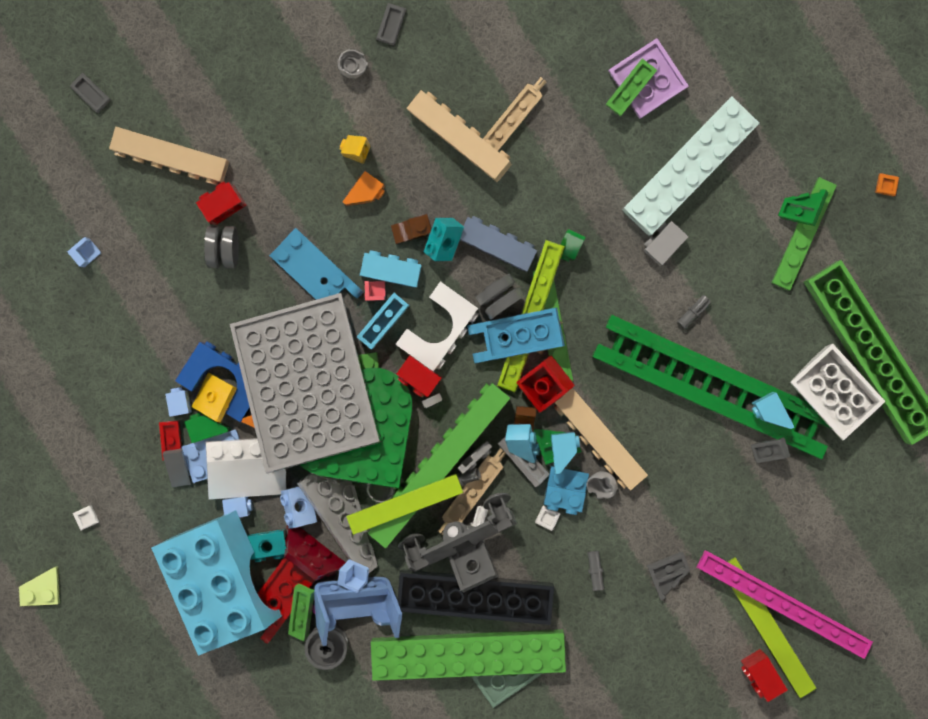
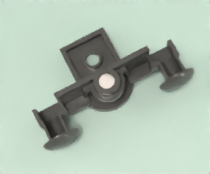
M507 493L491 495L483 504V507L491 510L492 513L491 516L487 517L488 521L476 527L464 525L461 522H451L444 528V541L429 549L426 547L421 548V544L425 541V537L422 534H410L402 538L398 543V548L405 551L406 556L404 557L408 568L416 572L449 557L459 588L463 593L498 577L484 539L517 524L513 512L506 505L510 501L511 496ZM472 562H477V568L474 571H469V565Z

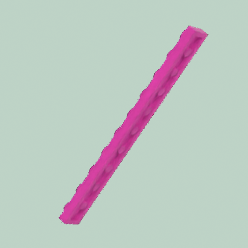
M704 551L696 567L865 659L873 641L708 551Z

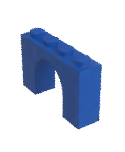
M208 341L206 343L199 342L175 381L188 390L195 391L204 375L210 369L216 366L229 369L236 378L237 390L225 413L241 422L249 413L250 406L239 362L237 364L232 361L233 357L224 351L222 353L216 351L214 344Z

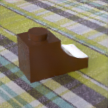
M427 214L391 225L396 244L429 236L431 232Z
M516 406L514 425L530 424L533 431L536 408Z

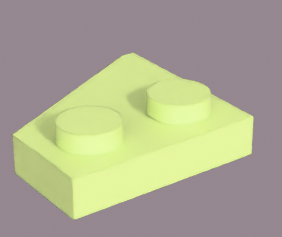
M58 567L48 570L19 587L20 606L60 603Z

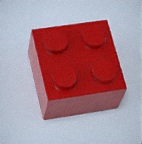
M230 182L218 184L215 187V191L210 194L209 192L204 193L199 197V201L196 202L208 223L214 226L247 206L236 187Z
M411 355L396 373L399 376L397 380L405 386L412 385L415 388L413 391L422 398L424 395L428 397L442 379L441 376Z
M552 355L516 382L539 413L575 386Z
M761 649L741 660L744 665L741 669L749 681H753L751 686L760 699L764 697L769 702L788 691L770 659Z

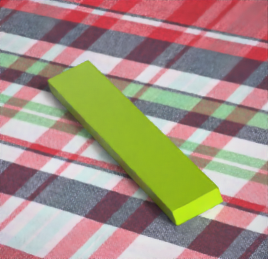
M457 474L347 515L346 518L354 535L463 493Z

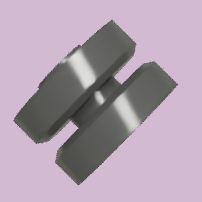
M218 226L207 227L204 248L207 268H219L222 263L226 269H236L239 256L237 227L225 226L223 231Z
M510 273L500 280L497 279L491 283L483 292L475 297L481 306L486 305L490 301L493 302L485 311L490 319H493L525 296L520 288H515L508 293L507 289L515 283Z
M336 625L332 631H328L327 644L329 648L322 645L317 626L309 634L305 643V655L314 667L329 670L339 666L344 660L349 648V639L346 632L339 625Z

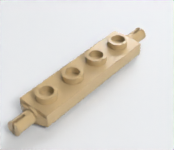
M540 77L534 86L527 84L483 140L489 139L495 144L494 149L499 151L542 98L540 90L547 82Z
M500 448L494 457L487 456L478 468L481 479L469 482L462 489L463 493L455 498L443 514L442 518L445 523L438 530L440 533L451 522H463L502 470L503 466L500 461L507 454Z

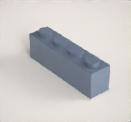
M475 216L472 219L467 217L460 241L524 272L528 271L537 252L533 244L526 241L524 244L516 241L518 237L510 233L504 235L500 233L501 229L491 224L487 227L482 224L483 220Z

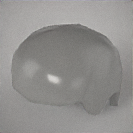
M350 49L342 52L337 61L339 71L347 78H358L363 75L368 66L363 53Z
M605 471L593 474L586 483L588 492H594L598 499H609L616 494L618 489L615 478Z
M367 484L369 497L377 503L392 499L396 488Z

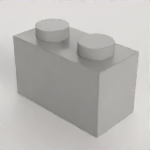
M672 221L668 224L664 222L657 230L659 234L655 238L651 236L644 244L646 248L643 251L659 266H662L688 238Z

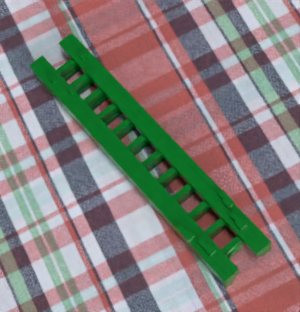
M614 315L609 316L605 328L617 333L618 336L612 349L597 344L591 357L774 439L785 438L787 445L816 458L823 459L828 446L813 440L812 437L818 429V423L830 429L832 428L808 402ZM625 337L635 341L629 357L619 353ZM643 345L653 349L646 365L636 360ZM660 353L670 357L664 373L654 369ZM678 361L688 365L681 380L671 376ZM695 368L707 373L700 389L689 384ZM713 376L724 381L718 396L706 392ZM730 384L741 389L735 404L724 400ZM771 392H776L784 408L794 412L791 417L794 428L789 429L762 421L760 418L757 419L753 411L742 408L747 393H752L760 399ZM800 416L811 420L805 435L794 431Z

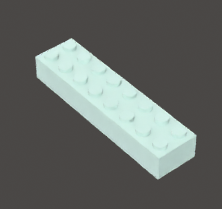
M731 96L622 211L648 236H651L754 130L759 122Z

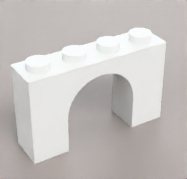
M442 282L438 284L429 298L445 308L452 317L453 329L448 338L440 343H428L406 329L396 343L397 346L432 371L435 369L439 370L445 362L443 357L446 353H452L457 346L454 344L458 337L462 339L468 329L465 327L468 322L473 323L479 315L476 312L478 310L477 307Z

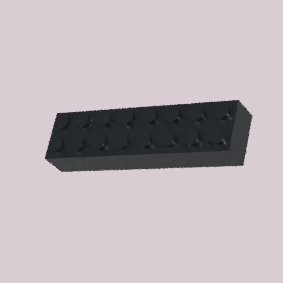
M401 569L397 602L401 612L551 625L554 584L551 582L494 578L463 593L459 588L455 574L426 571L413 572Z

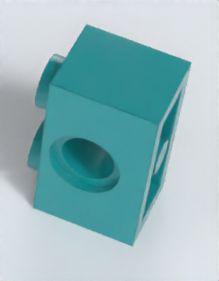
M435 218L424 253L434 261H452L464 226L454 218Z
M286 529L247 535L254 550L250 560L254 559L255 562H260L270 556H273V559L285 556ZM265 541L270 542L272 550H265L263 543Z

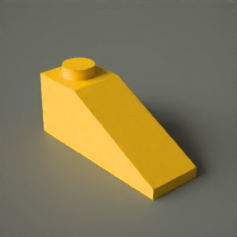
M348 135L347 139L342 140L339 149L342 150V156L364 164L371 146L366 137Z

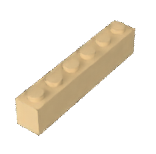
M421 90L407 107L408 111L494 181L498 182L512 165L509 161L510 156L502 150L500 152L495 150L494 143L487 138L484 141L479 137L481 134L474 127L469 129L464 125L466 123L464 119L459 115L454 117L450 114L451 109L443 103L440 106L435 102L437 98L430 92L425 94Z
M115 127L109 147L110 150L115 152L114 155L125 158L128 155L133 157V161L144 164L145 160L151 162L153 167L162 169L165 166L170 168V172L180 174L182 171L188 173L187 177L199 180V177L206 178V182L217 185L218 182H224L229 165L227 159L119 127Z
M573 388L554 402L557 405L554 409L561 417L565 415L569 419L567 424L573 431L577 429L582 434L579 438L586 446L590 444L594 448L592 453L598 460L602 458L607 463L604 467L611 475L615 473L619 477L617 482L623 489L627 487L629 490H632L648 476Z

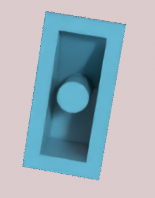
M771 392L752 402L754 406L752 411L757 419L760 418L762 421L789 429L794 428L776 392Z
M574 432L551 434L556 474L562 472L577 453V447H580L579 436H575Z

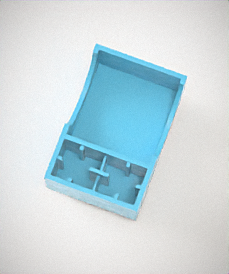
M236 510L171 537L151 548L198 656L265 630L282 617L279 609L272 610L268 608L256 593L249 567L250 558L254 550Z

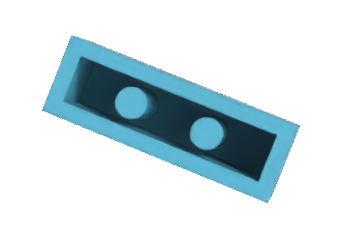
M371 250L369 254L364 253L360 276L417 288L422 267L421 264H418V260L407 258V262L401 261L399 256L388 254V258L382 257L380 252Z
M393 293L359 333L357 338L373 350L410 305Z

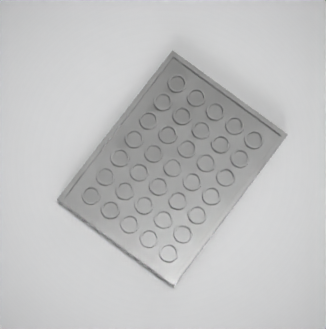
M341 293L230 324L259 448L267 474L380 443Z

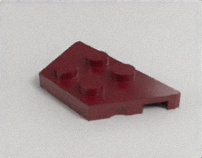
M288 525L286 526L288 535L285 541L284 557L315 581L322 579L324 576L334 575L346 563L302 528H289Z

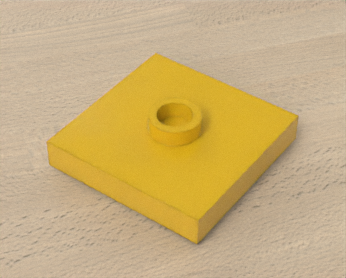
M208 373L192 407L216 422L221 423L237 388L219 377Z

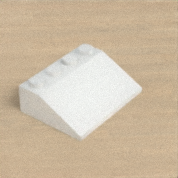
M834 344L825 346L790 382L842 441L885 402Z
M257 438L206 441L209 499L281 494L282 490H286V469L268 474L265 472Z

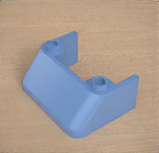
M369 577L367 584L359 593L338 585V580L320 582L315 585L316 626L323 646H327L328 631H332L335 628L336 620L372 616L376 624L380 626L390 625L394 637L399 638L402 612L390 581L387 578Z

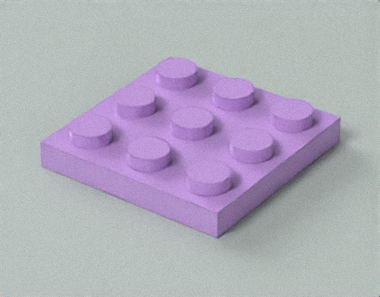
M657 38L608 70L618 87H620L642 58L657 69L656 73L630 104L639 119L688 88V84Z

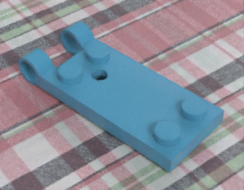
M297 228L269 255L316 300L339 294L344 288L357 299L363 293L349 277ZM324 277L328 279V283L325 285L321 284V279Z
M557 308L467 326L469 335L484 332L487 351L474 353V363L565 346ZM503 334L508 335L507 341H503Z

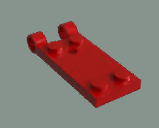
M285 557L257 593L261 601L272 610L279 609L282 615L261 636L260 639L267 644L291 613L294 587L299 583L310 588L315 581ZM272 600L277 601L278 605L276 607L271 606Z

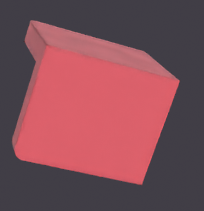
M365 281V300L386 301L385 281Z

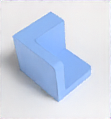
M87 237L81 239L67 251L79 267H86L101 254V251Z
M349 559L339 570L338 585L359 593L367 584L369 568Z

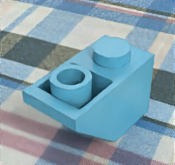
M508 425L505 441L509 452L531 463H535L536 455H539L540 448L539 444H536V433L532 431L531 425Z

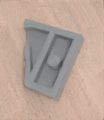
M486 440L458 465V469L462 473L472 470L477 465L476 461L478 459H484L491 453L490 448L492 445Z

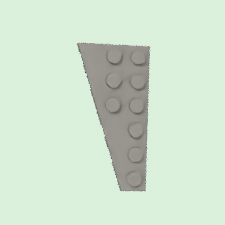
M310 473L297 483L348 560L350 559L368 567L369 573L378 565L372 544L369 543L368 531L364 530L353 535L346 518L347 515L361 510L352 482Z

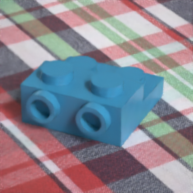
M551 466L544 498V505H547V509L558 511L559 508L566 509V513L577 515V512H582L589 473L564 468L560 474H556L554 466Z

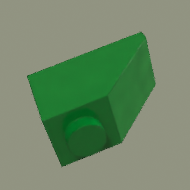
M568 229L560 245L565 246L561 259L569 262V260L574 261L586 237Z
M200 413L189 416L190 420L185 421L191 443L231 431L229 426L216 422L206 415L201 416Z

